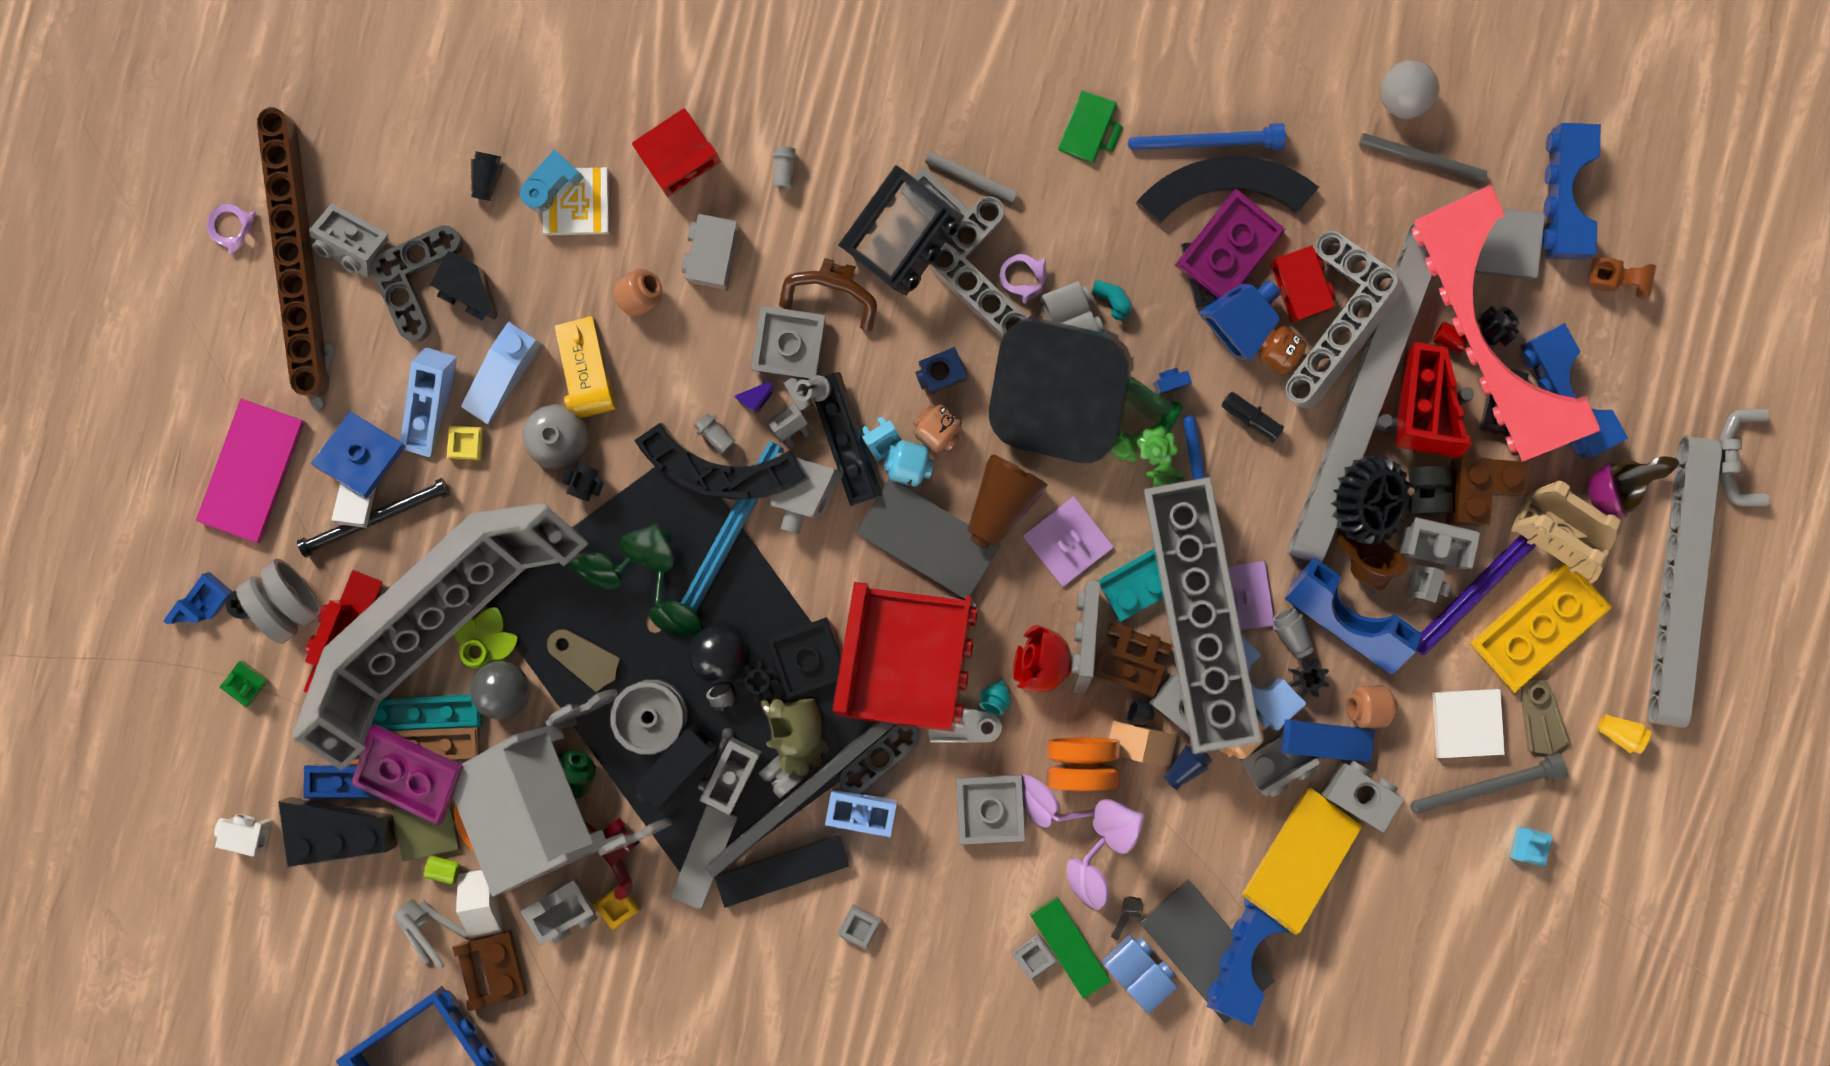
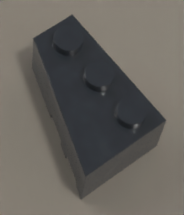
M295 797L278 801L287 867L384 853L397 847L392 814L353 807L335 806L324 802L306 801Z

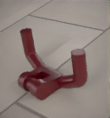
M620 817L603 830L606 839L622 833L630 835L624 827L626 824ZM584 820L589 834L598 832L597 829ZM640 841L602 855L612 868L620 885L614 891V896L617 900H624L633 890L632 879L621 858L637 846Z

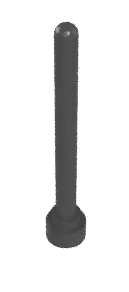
M1556 753L1546 756L1544 761H1540L1538 766L1415 800L1411 803L1410 809L1414 813H1421L1541 778L1545 780L1551 779L1553 782L1568 778L1567 767L1561 754Z

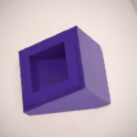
M770 382L739 393L734 397L756 414L774 393L775 387Z

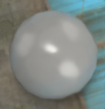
M1406 60L1396 63L1386 72L1379 92L1381 102L1389 113L1401 119H1414L1423 116L1433 108L1437 101L1440 87L1438 77L1430 66L1417 60Z

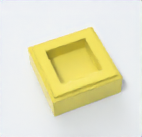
M449 426L447 458L482 461L484 428Z

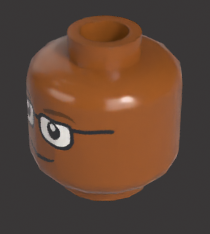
M1280 326L1277 329H1272L1259 348L1258 356L1263 363L1275 372L1284 375L1291 369L1295 372L1307 357L1304 354L1307 344L1304 339L1285 326Z

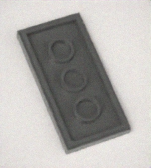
M889 478L881 491L882 495L877 497L856 533L966 599V595L970 596L1001 544H998L996 547L990 544L987 549L977 545L970 540L973 534L967 531L968 524Z
M1188 879L1139 922L1208 1003L1207 993L1211 984L1217 981L1221 971L1219 964L1223 953L1229 950L1233 940L1232 930ZM1252 956V976L1258 988L1263 992L1275 981L1258 960ZM1215 1011L1225 1024L1232 1019Z

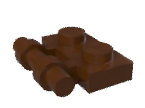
M1110 623L1106 635L1116 638L1117 643L1115 648L1102 644L1094 666L1093 676L1155 697L1165 666L1153 661L1156 653L1168 657L1172 644L1161 641L1160 636L1154 634L1147 636L1133 631V627L1126 624L1119 626ZM1128 643L1145 648L1143 657L1127 653Z

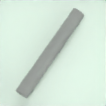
M932 151L929 152L925 160L926 164L1013 204L1018 194L1017 191Z

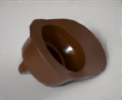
M1338 529V543L1351 557V573L1358 581L1382 591L1393 577L1403 575L1407 571L1408 563L1404 556L1390 547L1385 541H1382L1381 544L1358 543L1356 540L1349 539L1343 535V531Z

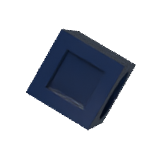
M955 347L918 361L920 370L915 371L921 389L928 388L930 395L967 380L966 372ZM936 364L945 365L949 370V375L944 380H935L930 374L931 368Z

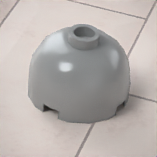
M553 404L541 407L530 415L524 424L522 438L524 448L533 461L545 468L560 470L572 467L580 460L582 455L584 456L588 450L590 435L588 425L583 418L575 416L574 412L568 410L566 406Z

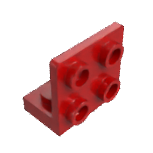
M685 108L632 142V146L667 198L721 163L717 152L711 143H708Z

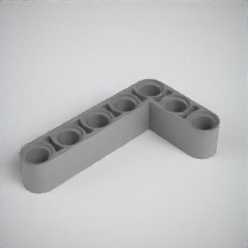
M987 196L980 199L964 215L957 233L953 237L948 238L941 248L940 254H948L953 259L951 266L940 268L935 262L929 266L932 273L1003 339L1004 334L1007 332L1005 329L1007 322L1012 320L1021 321L1028 317L967 260L1002 223L1004 214L1003 204L999 199ZM985 207H992L996 210L998 216L993 221H986L980 216V211ZM963 230H968L975 235V240L968 245L962 244L958 240L957 235ZM963 276H971L976 281V286L974 289L966 291L960 288L958 280ZM987 298H994L998 301L1000 309L995 313H987L982 308L981 303Z
M1327 231L1318 237L1315 247L1317 254L1328 266L1355 283L1359 288L1286 384L1287 397L1296 405L1305 409L1315 407L1321 401L1403 293L1402 280L1393 269L1335 231ZM1334 243H1340L1339 251L1334 255L1328 256V248ZM1367 261L1366 267L1362 272L1352 273L1353 266L1357 262ZM1386 278L1393 279L1391 288L1386 291H1378V286L1382 280ZM1363 306H1372V312L1368 317L1358 318V312ZM1344 332H1351L1350 341L1345 345H1338L1339 336ZM1330 358V367L1324 372H1318L1317 366L1322 359ZM1305 384H1310L1309 395L1303 399H1298L1297 392L1299 388Z

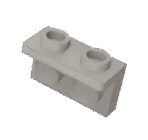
M333 203L328 206L309 229L311 247L319 256L331 258L340 263L348 272L358 273L365 278L371 274V262L374 257L379 254L389 241L388 233Z
M1283 733L1257 748L1247 758L1239 759L1258 792L1263 796L1270 795L1271 797L1284 792L1288 788L1286 784L1295 778L1303 780L1316 772L1314 767L1319 765L1321 761L1315 756L1281 752Z

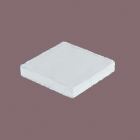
M1500 689L1432 692L1437 758L1505 755Z

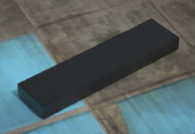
M835 372L825 376L831 384L830 395L824 401H815L837 469L843 472L841 481L849 504L853 506L881 496L882 493L841 372Z
M837 834L720 873L714 878L724 908L849 867V863L840 835Z

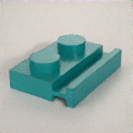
M1154 549L1096 580L1100 582V588L1119 622L1163 598Z

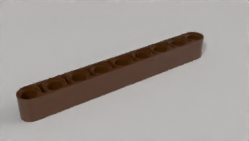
M268 107L263 109L257 117V130L289 382L295 393L309 398H317L326 394L329 388V377L326 371L325 354L323 352L324 338L313 252L310 242V228L297 127L292 118L275 107ZM282 119L281 128L278 131L272 132L273 123L276 120ZM282 151H286L285 160L280 164H276L277 155ZM286 183H290L289 193L281 197V187ZM289 215H294L293 225L285 229V219ZM297 246L299 250L297 258L289 261V251ZM301 278L303 282L301 290L293 293L292 285L294 281ZM305 310L307 319L302 325L298 326L296 317L298 313ZM309 342L311 352L307 357L302 358L300 349L302 345ZM313 374L315 384L310 390H306L304 381L306 377Z

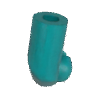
M1095 279L1091 295L1109 300L1113 307L1112 317L1119 321L1126 320L1132 311V303L1124 289L1120 286Z

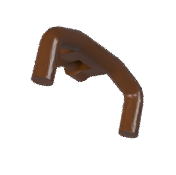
M824 258L819 271H805L788 275L783 282L779 300L780 307L785 309L791 308L795 286L819 284L847 292L864 305L860 329L863 331L872 330L877 311L875 298L853 281L856 266L849 264L842 266L835 264L834 260Z

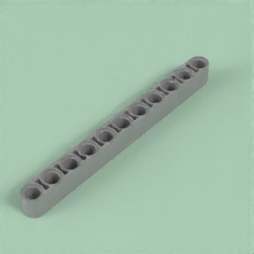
M1413 224L1409 229L1393 269L1402 280L1403 293L1365 343L1288 546V554L1308 562L1314 557L1320 562L1325 558L1338 522L1336 518L1332 517L1336 507L1331 503L1336 500L1337 496L1333 490L1339 488L1338 478L1345 476V467H1351L1353 460L1362 459L1432 276L1425 261V258L1430 257L1425 244L1419 247L1412 232V228L1416 227V224ZM1390 278L1386 290L1391 288L1393 279Z

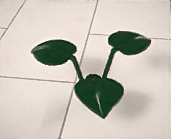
M657 523L645 529L630 532L622 537L620 548L627 559L619 566H615L610 557L592 552L578 554L568 562L571 568L585 582L604 590L619 587L622 582L619 573H622L633 561L658 571L655 595L657 607L650 608L648 612L653 624L667 634L684 638L695 637L698 632L703 630L699 616L689 606L676 601L664 603L662 600L664 572L672 568L674 558L669 546L672 538Z

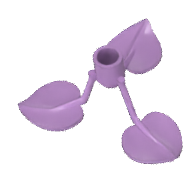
M1022 774L1023 807L1030 819L1039 826L1049 827L1053 824L1054 820L1059 822L1095 816L1093 827L1103 837L1084 857L1083 862L1078 858L1070 859L1067 864L1066 874L1069 885L1075 895L1090 908L1100 910L1108 901L1109 887L1103 874L1096 867L1090 865V861L1106 842L1110 848L1118 853L1124 854L1129 852L1139 838L1144 814L1131 811L1121 801L1114 802L1107 799L1098 802L1096 807L1091 810L1059 814L1057 813L1059 802L1054 793L1034 777Z

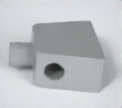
M777 452L776 457L782 455V453ZM798 458L810 479L794 488L770 497V505L786 510L781 529L799 534L804 516L821 519L842 478V471Z

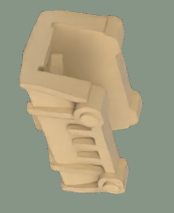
M1557 481L1533 490L1527 495L1511 531H1516L1527 538V543L1530 545L1533 543L1568 565L1571 572L1577 571L1586 577L1589 583L1597 581L1607 561L1608 551L1611 550L1620 532L1622 521L1614 515L1606 516L1570 492V486L1563 481ZM1532 504L1541 510L1543 515H1537L1533 509L1529 508ZM1583 541H1588L1598 549H1592L1591 547L1583 543Z

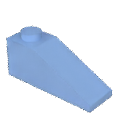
M508 321L489 349L461 407L489 425L543 344Z
M425 348L411 361L400 439L405 445L404 450L426 457L433 455L453 386L457 356Z

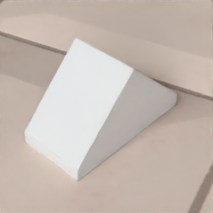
M482 870L458 874L456 913L469 939L503 933L497 896L492 897Z

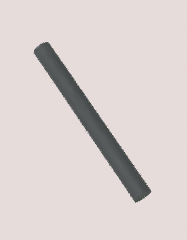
M1362 133L1359 141L1360 146L1483 183L1487 176V170L1366 133Z

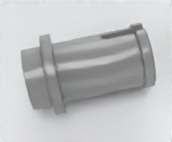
M776 147V152L772 154V157L775 158L772 187L793 189L795 160H798L795 148Z
M821 375L813 376L809 380H799L794 385V393L802 392V394L795 395V397L800 401H808L810 399L818 402L824 401L830 395L831 384L828 379Z
M707 413L694 425L698 430L696 434L698 436L702 434L722 455L736 440L716 422V416L712 417Z

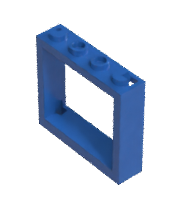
M440 986L336 1060L338 1066H370L362 1053L434 1004L476 1066H497L495 1063L496 1057L491 1048L481 1043L476 1036L477 1029L474 1023L469 1018L463 1017L457 1008L459 1004L456 997L451 991H446L443 986Z

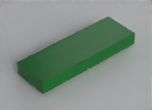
M1057 896L1030 913L1031 918L1083 999L1111 982Z

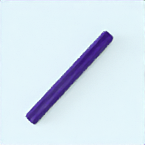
M1522 535L1514 540L1421 632L1422 635L1416 652L1423 656L1429 653L1536 547V544L1530 545L1527 543L1528 539Z

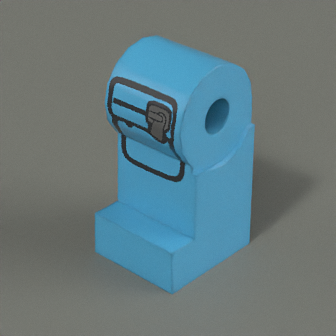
M554 149L523 183L520 189L521 200L526 206L536 212L546 211L552 206L554 196L568 181L576 186L584 176Z

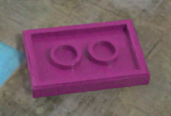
M1235 188L1174 266L1217 300L1225 295V293L1245 282L1286 229Z
M373 725L370 727L364 743L366 748L361 752L351 784L439 826L445 819L463 765L380 726Z

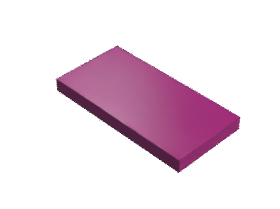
M240 398L195 521L253 542L261 543L305 421Z

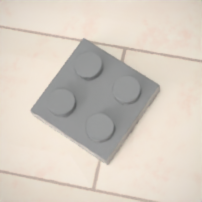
M761 306L751 371L806 380L817 376L826 316Z
M1021 774L956 777L959 845L1025 841Z

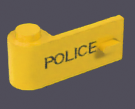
M593 316L556 325L555 330L569 395L564 396L566 408L573 411L575 416L581 419L616 410L615 397L605 373Z

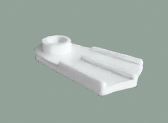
M964 707L962 723H956L955 732L927 730L930 742H992L999 737L1002 725L999 718L994 714ZM991 722L993 724L992 732L988 734L981 731L982 723Z

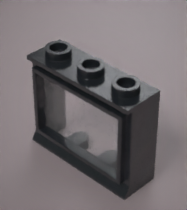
M895 165L838 246L892 287L893 290L907 296L909 292L919 285L921 275L927 267L938 259L941 248L948 238L953 237L957 233L964 215L908 172Z

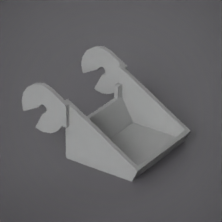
M616 689L597 693L581 706L570 704L561 708L548 717L549 719L545 721L546 727L516 734L461 764L463 768L452 797L492 897L503 894L595 852L602 856L672 825L671 819L666 818L650 824L635 834L624 835L622 833L608 839L605 838L602 830L592 834L588 833L552 743L564 739L563 731L578 725L576 718L614 701L619 695Z

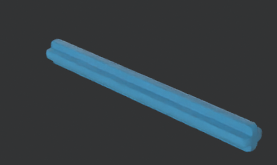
M769 442L757 464L776 458L777 452L783 454V447L774 442ZM758 498L737 500L681 602L693 609L695 613L699 609Z

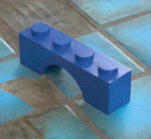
M1560 123L1547 136L1546 150L1550 152V164L1546 167L1545 183L1549 184L1548 197L1544 202L1543 211L1545 217L1548 218L1547 229L1544 231L1542 238L1543 248L1546 249V258L1586 260L1596 255L1597 221L1590 219L1579 210L1574 201L1572 188L1574 178L1579 169L1600 157L1601 124Z
M1565 323L1520 345L1523 350V361L1529 369L1534 370L1539 379L1537 382L1539 388L1559 395L1577 398L1570 385V370L1574 360L1581 351ZM1592 409L1600 431L1570 442V447L1575 454L1580 455L1582 459L1595 457L1628 439L1613 409Z
M1314 557L1292 581L1285 600L1291 603L1294 608L1318 622L1322 628L1329 630L1345 641L1349 647L1356 649L1369 658L1376 666L1383 668L1393 675L1416 652L1422 633L1395 614L1386 618L1375 619L1361 616L1352 611L1340 596L1339 583L1341 576Z
M1245 898L1244 906L1246 908L1242 918L1236 921L1232 929L1233 940L1229 950H1226L1221 957L1219 964L1221 971L1217 981H1214L1209 987L1207 993L1209 1001L1206 1007L1253 1027L1265 996L1256 985L1252 976L1251 961L1253 953L1258 944L1267 936L1290 931Z

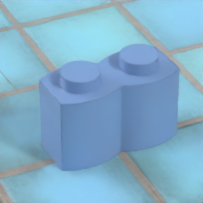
M1130 934L1101 961L1137 1003L1150 1014L1178 988L1173 981L1176 974L1164 961L1159 965L1150 956L1155 951L1142 937L1136 940Z

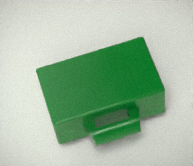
M1081 91L1058 150L1092 164L1095 163L1100 150L1114 151L1123 129L1118 122L1116 123L1112 120L1117 109V102ZM1109 126L1114 127L1108 145L1103 144Z

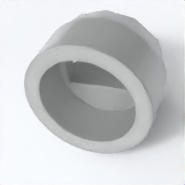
M728 683L718 684L712 687L706 694L710 705L717 711L724 712L725 707L729 705L732 708L734 705L735 695Z

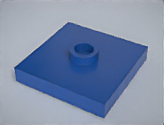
M350 411L312 460L311 464L316 469L367 499L405 449V445Z

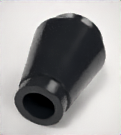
M475 151L474 159H471V197L491 201V195H493L503 165H500L501 156Z

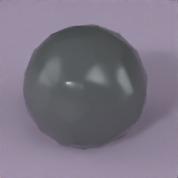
M496 661L483 666L474 675L471 683L470 697L473 705L481 714L490 719L503 720L515 716L526 706L530 696V684L526 674L521 668L511 662Z

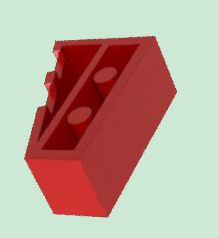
M1414 342L1405 355L1395 447L1461 458L1472 445L1470 436L1466 434L1463 422L1464 412L1462 406H1459L1455 390L1457 384L1447 347Z

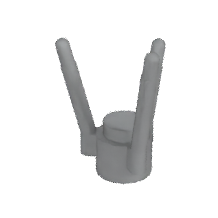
M411 899L393 915V918L398 922L400 929L406 934L425 965L430 964L427 953L437 967L441 969L444 967V963L419 930L428 921L425 915H429L466 939L469 937L464 929L432 909L425 900L418 905L414 899Z

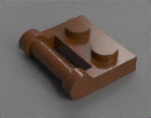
M511 930L452 946L454 957L458 956L468 995V1000H466L468 1011L523 997L527 994ZM477 950L480 951L490 993L481 995L471 952Z

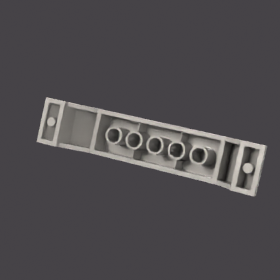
M545 503L471 513L323 649L292 733L294 740L338 769L343 770L366 748L364 741L379 703L522 571L526 568L560 563L565 566L588 545V542Z

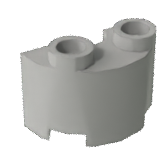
M576 878L521 910L523 917L540 945L549 940L556 944L571 934L570 927L578 924L582 929L598 919L595 909Z

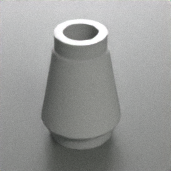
M1289 608L1273 617L1274 631L1297 659L1313 652L1314 648L1311 645L1312 643L1302 613H1298L1296 608Z

